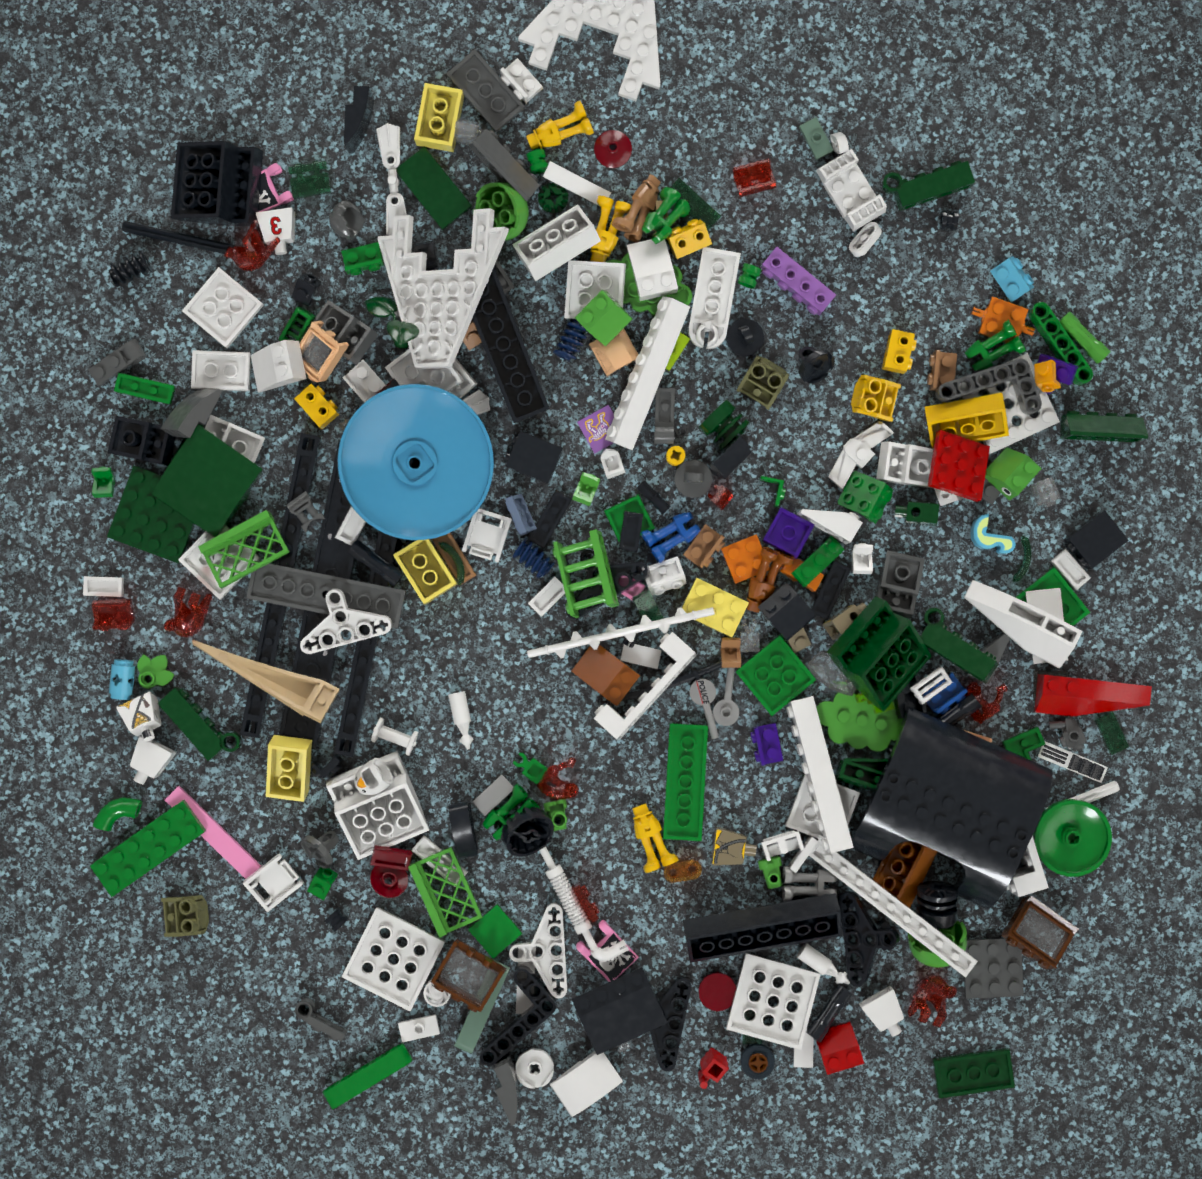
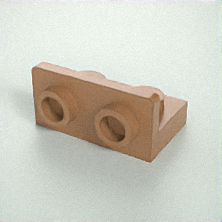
M935 350L930 355L929 366H932V369L927 378V385H930L929 390L936 391L940 385L955 380L956 353ZM942 388L941 390L942 392H950L947 388Z
M705 524L683 556L701 569L703 566L708 567L714 559L711 555L715 550L719 552L725 544L722 541L725 537Z

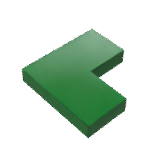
M1038 727L1001 741L1004 749L1031 760L1028 752L1046 745Z

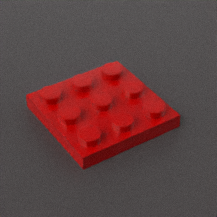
M943 430L937 431L928 486L972 501H981L990 446Z

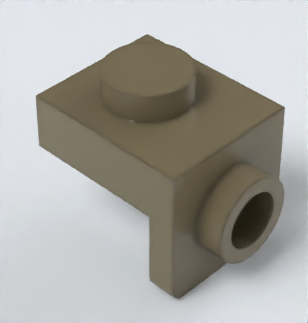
M804 628L788 640L794 653L811 645Z

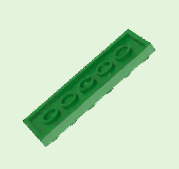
M669 723L663 839L702 841L708 725Z
M184 799L94 862L90 867L109 895L113 897L206 832V830Z

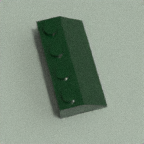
M1068 411L1067 414L1061 416L1060 439L1137 443L1148 439V433L1144 419L1137 417V414H1125V417H1119L1117 413H1106V416H1099L1098 412H1087L1086 415H1079V411Z

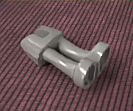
M784 866L782 871L783 883L808 882L815 883V886L782 885L783 902L792 901L794 896H822L836 893L837 896L835 888H824V882H836L837 877L826 870L819 869L816 873L811 874L795 873L789 866Z

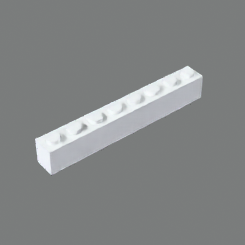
M664 296L659 301L657 312L651 320L649 332L643 340L640 354L636 357V364L629 375L628 384L621 395L620 404L614 412V419L607 430L605 440L633 450L690 306Z
M814 697L791 701L788 703L789 707H786L787 714L793 720L794 725L791 726L792 733L798 739L799 744L796 747L799 756L802 755L804 763H801L804 775L807 774L809 782H806L808 792L812 793L814 801H811L814 812H817L819 820H816L818 830L822 831L824 839H821L823 849L827 850L828 853H834L854 848Z

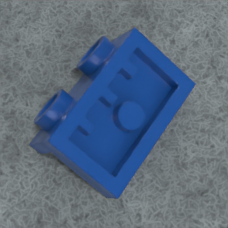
M952 672L948 676L953 683L926 702L934 714L940 713L942 715L950 710L949 706L952 703H959L966 697L964 694L968 692L967 689L963 688ZM945 678L926 691L923 696H926L946 681Z

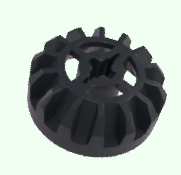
M524 807L521 813L515 811V816L512 819L508 817L506 820L507 824L502 827L501 840L507 850L512 855L518 857L528 856L539 851L549 842L554 831L553 822L547 813L538 807H531L530 809Z

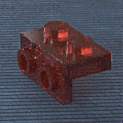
M769 158L733 168V181L739 197L776 188V181L771 170Z
M132 599L95 600L91 604L94 616L93 630L107 631L116 628L126 630L131 628L135 621Z
M580 882L573 885V893L576 894L575 896L579 900L578 903H581L580 906L584 909L587 919L592 923L598 920L600 910L595 902L592 903L589 899L590 892L585 885L582 886Z

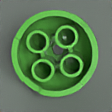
M489 183L477 192L476 205L473 211L476 209H493V228L506 227L509 229L505 241L517 237L524 230L529 217L528 203L509 183Z
M957 921L952 927L939 929L942 934L966 951L967 930L963 922ZM908 933L910 951L919 962L935 968L950 966Z

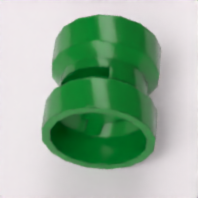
M543 149L534 150L526 154L527 160L531 164L530 171L532 174H540L546 171L548 163L545 161L546 155Z
M745 263L742 268L743 273L739 276L737 283L744 287L755 289L756 279L760 276L762 270L754 265Z

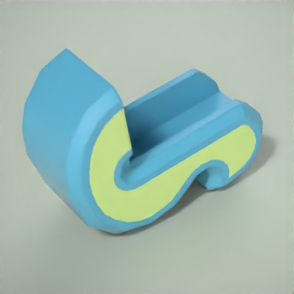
M989 514L980 515L973 521L970 534L971 540L976 547L986 550L997 547L996 553L1007 554L1014 550L1015 541L1013 537L986 533Z

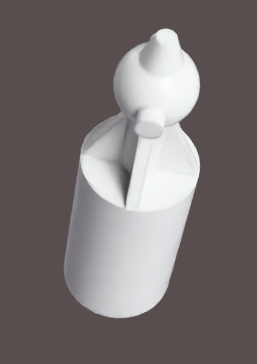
M463 691L449 694L448 697L454 725H457L463 735L459 741L468 750L470 749L473 737L468 735L471 717L466 693Z
M805 943L799 950L797 958L818 973L835 977L837 984H850L846 976L847 973L838 972L832 960L812 946Z

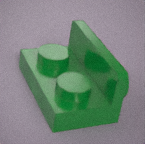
M379 242L341 251L345 272L351 274V276L360 275L364 270L377 271L381 269V266H385Z

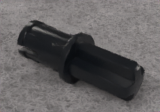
M646 481L638 485L637 489L649 500L648 503H652L662 515L671 507L659 495L660 493H657Z

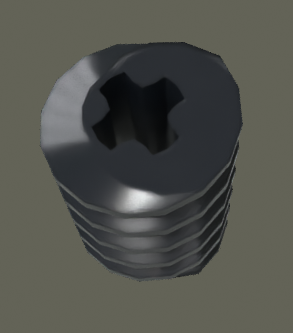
M138 251V258L131 254V261L124 257L125 263H122L119 259L117 260L118 266H115L112 262L110 263L109 274L116 287L120 286V282L126 284L127 279L133 281L134 276L140 278L141 273L147 275L148 270L153 272L147 257L141 251Z

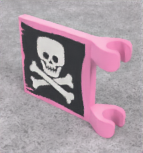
M277 163L261 171L258 212L269 211L294 200V196L290 191H286L278 196L271 180V176L282 173V168Z
M605 920L599 922V928L606 936L597 943L598 947L601 949L609 948L622 940ZM582 941L576 944L577 950L585 956L608 982L617 979L639 958L628 946L629 951L615 957L613 961H599L590 954L591 950Z

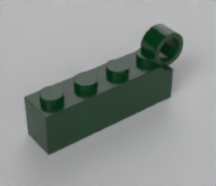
M959 160L951 163V167L945 169L943 166L932 170L933 173L927 175L920 173L914 176L915 179L909 181L907 179L902 180L898 173H888L882 181V188L886 193L894 194L899 211H903L970 188L974 185L975 180L968 161L961 162ZM894 178L898 182V187H888L887 179Z
M930 608L927 610L924 616L927 627L920 636L925 646L986 684L998 666V662L995 660L996 657L989 652H981L979 650L980 647L971 641L969 643L962 640L963 636L959 633L947 631V626L944 625L945 616L940 609ZM933 613L941 615L940 621L936 624L929 622V617Z
M174 688L157 703L208 761L213 760L223 750L233 752L241 747L242 739L240 735L235 732L226 734L221 731L218 732L214 727L215 723L209 717L206 718L201 713L203 711L196 702L193 704L189 699V693L184 688ZM228 736L236 738L237 744L234 748H229L226 745V738Z

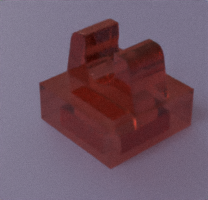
M714 485V488L717 490L714 495L708 493L707 496L716 507L723 510L734 495L723 485Z

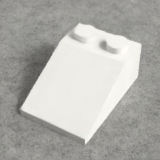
M650 239L627 245L640 301L677 293L678 286L665 239L658 244H655Z
M283 340L270 344L250 355L259 393L307 379L299 341Z
M802 509L797 513V516L815 524V527L844 544L851 543L863 523L859 521L860 517L852 512Z

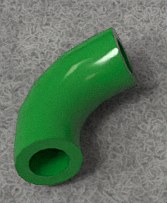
M125 797L110 801L100 809L94 820L93 827L103 831H111L115 821L121 817L136 819L140 813L142 801Z

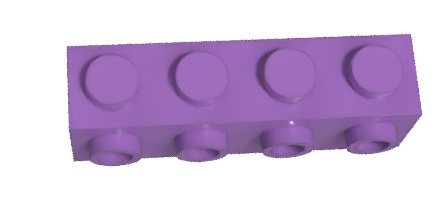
M778 247L773 250L761 266L762 273L766 277L775 279L778 282L777 285L782 290L791 292L793 299L807 305V310L813 315L818 314L820 316L836 296L834 292Z

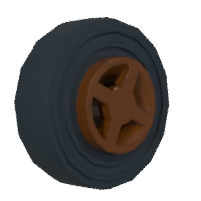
M755 1043L744 1049L741 1054L740 1063L742 1070L747 1076L752 1079H763L773 1071L775 1058L767 1046Z

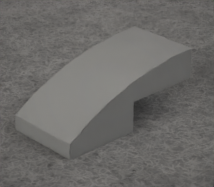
M500 775L472 803L486 816L512 792L513 786L503 775Z

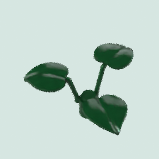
M374 297L365 301L364 304L367 310L374 316L388 317L391 315L393 317V320L387 323V331L394 340L396 347H409L408 341L415 339L419 335V329L416 325L396 319L394 312L398 311L396 302L392 299Z

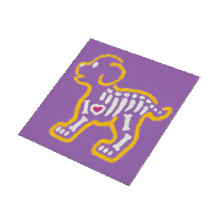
M609 405L577 422L594 454L613 444L605 440L607 430L614 419V414Z

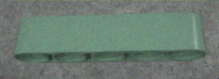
M502 963L499 964L507 969L481 1012L469 1011L454 1047L470 1054L473 1053L510 967ZM489 969L487 970L476 995L477 998L483 1000L497 976L496 973Z

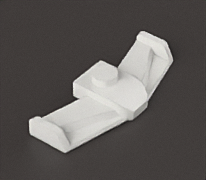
M878 421L856 437L849 439L843 446V450L828 478L843 490L856 464L862 469L875 455L870 449L894 434V432L883 422Z

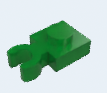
M520 752L519 755L523 758V762L518 763L514 760L513 764L516 767H523L522 774L535 784H538L549 768L534 757L531 761H528L527 756Z

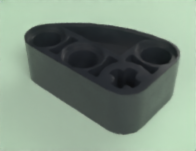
M470 801L450 803L448 805L449 818L458 858L478 856Z

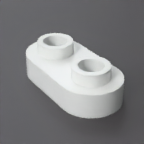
M876 222L866 224L851 241L849 250L855 257L865 255L880 237L882 230Z

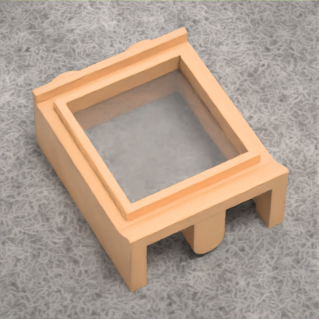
M322 321L311 322L310 328L300 342L305 373L313 382L326 381L349 346L347 342L338 343L334 339L336 334L333 331H324L321 328L324 324Z

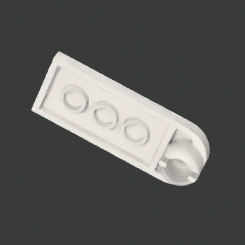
M708 247L702 249L688 329L689 338L697 347L703 348L705 332H709L706 349L717 348L726 338L741 253Z

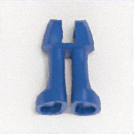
M691 512L672 517L673 522L658 531L644 530L641 532L649 548L675 531L678 532L677 535L650 549L658 563L665 560V554L671 548L683 541L689 543L701 531L698 524L688 528V530L684 528L683 524L693 519Z

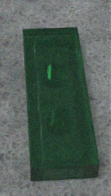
M680 178L670 187L681 194L678 200L685 199L689 203V214L694 219H701L705 223L707 231L721 218L718 212Z

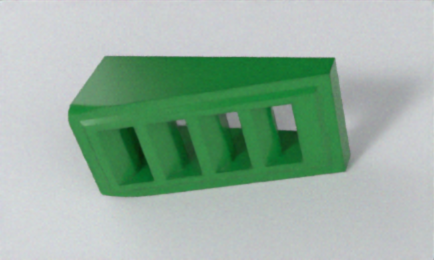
M301 306L297 307L278 340H290L286 337L289 334L296 339L295 341L300 343L316 316ZM301 314L306 317L307 321L301 319L299 315ZM295 321H297V322H299L300 324H302V325H303V328H301V327H299L298 325H296V324H295ZM293 328L297 330L298 332H300L299 335H297L290 329Z

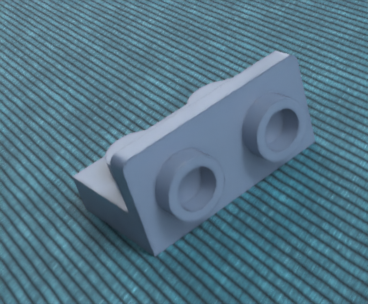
M522 494L505 499L507 509L520 536L537 529Z

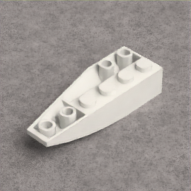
M974 580L964 596L966 600L1021 648L1057 668H1060L1071 654L1082 633L1076 627L1035 606Z

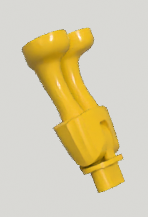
M579 100L575 102L574 111L571 114L553 121L549 119L545 121L536 131L535 129L533 130L534 133L527 135L526 138L532 150L538 147L543 149L561 145V140L579 133L591 135L594 131ZM577 121H581L579 124L571 128L559 131V129H561L564 126H567Z
M599 195L597 203L601 207V215L596 231L601 241L591 247V262H606V258L610 257L619 239L616 236L617 229L612 224H610L608 231H606L614 200ZM616 201L612 221L616 217H623L624 214L630 211L632 205L623 201Z
M647 804L633 808L635 835L637 839L641 840L647 856V863L643 867L644 872L649 873L661 867L654 853L650 837L655 842L662 866H668L679 861L677 855L671 854L666 849L660 834L662 827L656 817L651 814L652 811H649Z

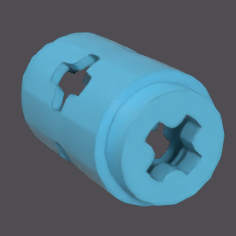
M114 659V664L111 665L110 698L130 700V695H133L134 661Z

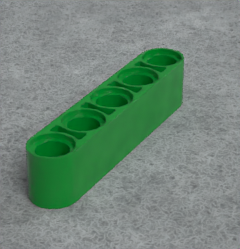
M1039 302L1030 308L1028 316L1055 357L1062 361L1068 362V355L1074 357V365L1078 366L1073 380L1074 384L1083 385L1089 382L1093 377V371L1055 314L1046 303ZM1036 308H1039V309L1042 310V312H1043V316H1042V317H1040V316H1038V315L1036 314V312H1035V309H1036ZM1047 324L1053 326V332H1049L1046 329ZM1057 340L1064 342V348L1058 347ZM1079 371L1085 373V380H1081L1079 378Z
M401 1043L332 1084L322 1093L331 1109H335L405 1067L413 1059L405 1045Z

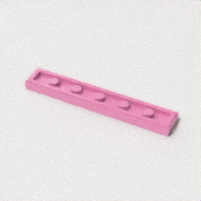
M180 786L165 799L171 807L185 799L206 830L201 836L245 879L261 867Z

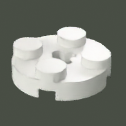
M529 1048L518 1057L516 1074L519 1082L525 1087L533 1089L543 1087L552 1079L554 1062L546 1051ZM538 1064L540 1071L532 1073L530 1065Z

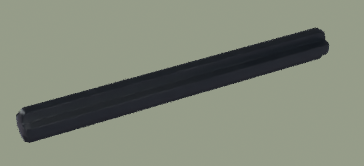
M124 221L122 224V230L126 233L227 255H233L235 247L232 244Z

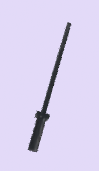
M721 660L675 678L666 690L695 679L699 680L703 675L722 668ZM653 687L629 692L625 695L624 699L633 700L639 698L644 692L649 693Z

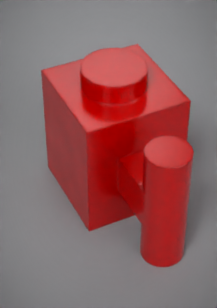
M712 1047L700 1060L701 1070L698 1071L700 1087L702 1089L707 1088L709 1079L718 1083L729 1069L727 1057Z

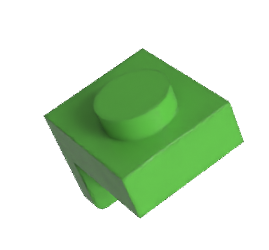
M583 472L572 500L590 506L600 479L593 474Z

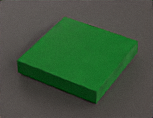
M639 494L604 510L619 543L624 511L643 514L641 532L655 529Z
M498 903L483 918L479 919L468 929L493 959L523 933Z

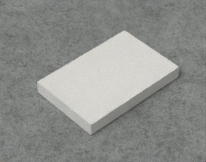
M192 350L191 389L209 388L228 391H249L251 353Z

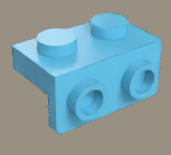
M1013 256L990 271L1011 303L1034 288L1031 276L1024 273L1021 261Z

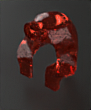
M257 220L252 222L242 240L244 247L235 246L231 248L229 246L223 255L226 258L232 259L236 266L245 271H254L261 268L278 243H280V239L277 236L268 247H265L257 229H254L258 223Z
M178 587L172 597L175 604V615L164 623V629L187 638L194 636L202 630L212 595L208 593L199 604L201 595L192 592L188 601V605L191 608L189 609L182 601L186 589Z
M933 975L922 979L907 1012L908 1015L912 1016L917 1009H920L918 1021L926 1024L931 1015V1010L926 1001H930L937 1011V1017L932 1025L940 1028L947 1018L946 998H953L957 993V989L954 986H949L947 981L939 976Z

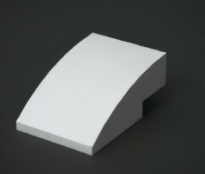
M210 415L205 426L207 431L255 463L265 440L264 437L213 415Z
M881 442L876 479L903 485L932 488L928 486V470L931 467L933 449L911 444Z
M594 1051L553 1081L550 1086L570 1116L573 1117L601 1099L623 1081L604 1053L597 1055Z

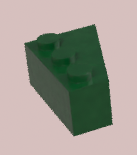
M844 758L839 762L835 779L874 791L888 759Z

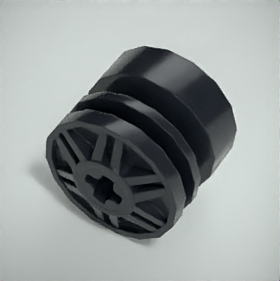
M943 881L920 883L917 886L918 904L916 905V914L936 929L954 926L957 923L956 905L958 904V888Z

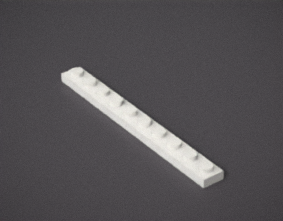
M818 839V843L809 854L811 858L964 977L968 976L978 962L975 958L839 853H828L827 850H824L821 839Z

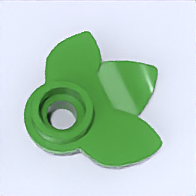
M146 655L141 656L137 668L140 672L138 681L143 688L149 689L155 685L164 686L173 679L174 673L166 670L168 666L166 655L156 656L152 660ZM148 675L152 678L149 683L146 681Z

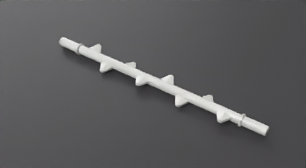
M680 607L677 609L675 616L651 621L647 615H643L639 625L616 630L612 624H608L605 633L583 638L575 631L570 641L528 650L527 654L529 658L544 654L550 655V653L555 652L560 658H564L566 650L589 644L594 650H597L600 641L625 636L629 642H633L636 633L659 628L666 634L670 625L690 620L695 621L698 618L715 615L714 608L711 607L686 613Z

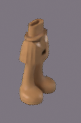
M650 174L647 180H644L632 196L633 203L628 214L624 218H614L611 223L617 230L625 232L624 237L635 243L641 240L642 226L648 212L654 211L659 193L658 187L661 182L654 175Z

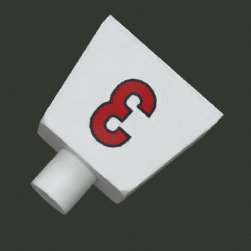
M293 208L256 212L265 243L268 246L274 245L276 255L287 254L286 244L295 241V211Z

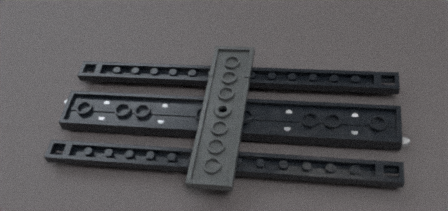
M305 433L300 435L287 504L305 491L308 495L310 494L321 440L320 436ZM340 440L338 441L324 510L326 519L322 520L312 572L294 569L302 534L301 526L303 524L286 506L281 536L290 552L276 559L274 564H267L251 573L246 597L247 599L266 602L255 661L275 666L286 607L302 609L304 614L292 672L320 679L329 684L338 647L312 654H306L300 648L303 638L330 615L326 603L327 593L332 589H340L345 595L348 608L388 616L392 620V627L398 629L406 594L405 590L388 587L389 582L372 569L369 583L351 580L355 564V558L347 553L351 545L335 538L351 508L343 492L338 474L337 459ZM411 458L409 461L411 468L413 467L414 458ZM380 531L378 534L375 553L391 565H393V555L396 551L398 538ZM278 543L277 553L283 550L280 543ZM331 593L330 600L333 603H338L340 601L339 594ZM338 611L336 619L343 621L346 615L344 612ZM381 620V623L379 625L374 626V633L376 632V628L380 627L381 625L387 626L388 623H384L383 620ZM361 625L360 632L367 635L370 633V628L367 625ZM324 635L323 642L327 645L332 644V636ZM378 636L357 641L334 754L350 757L355 755ZM308 640L305 646L312 649L313 645L319 644V640L310 643ZM251 682L240 735L260 738L269 694ZM285 705L279 735L312 740V749L316 750L322 722L319 723L305 715L302 716Z

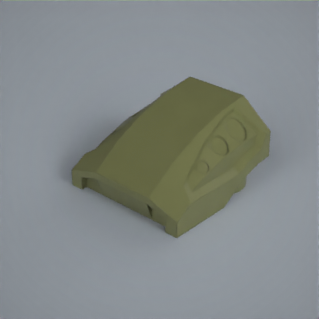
M757 355L736 391L749 396L769 410L790 374L770 360Z
M202 895L161 898L166 931L164 937H180L206 933L209 924L208 904Z

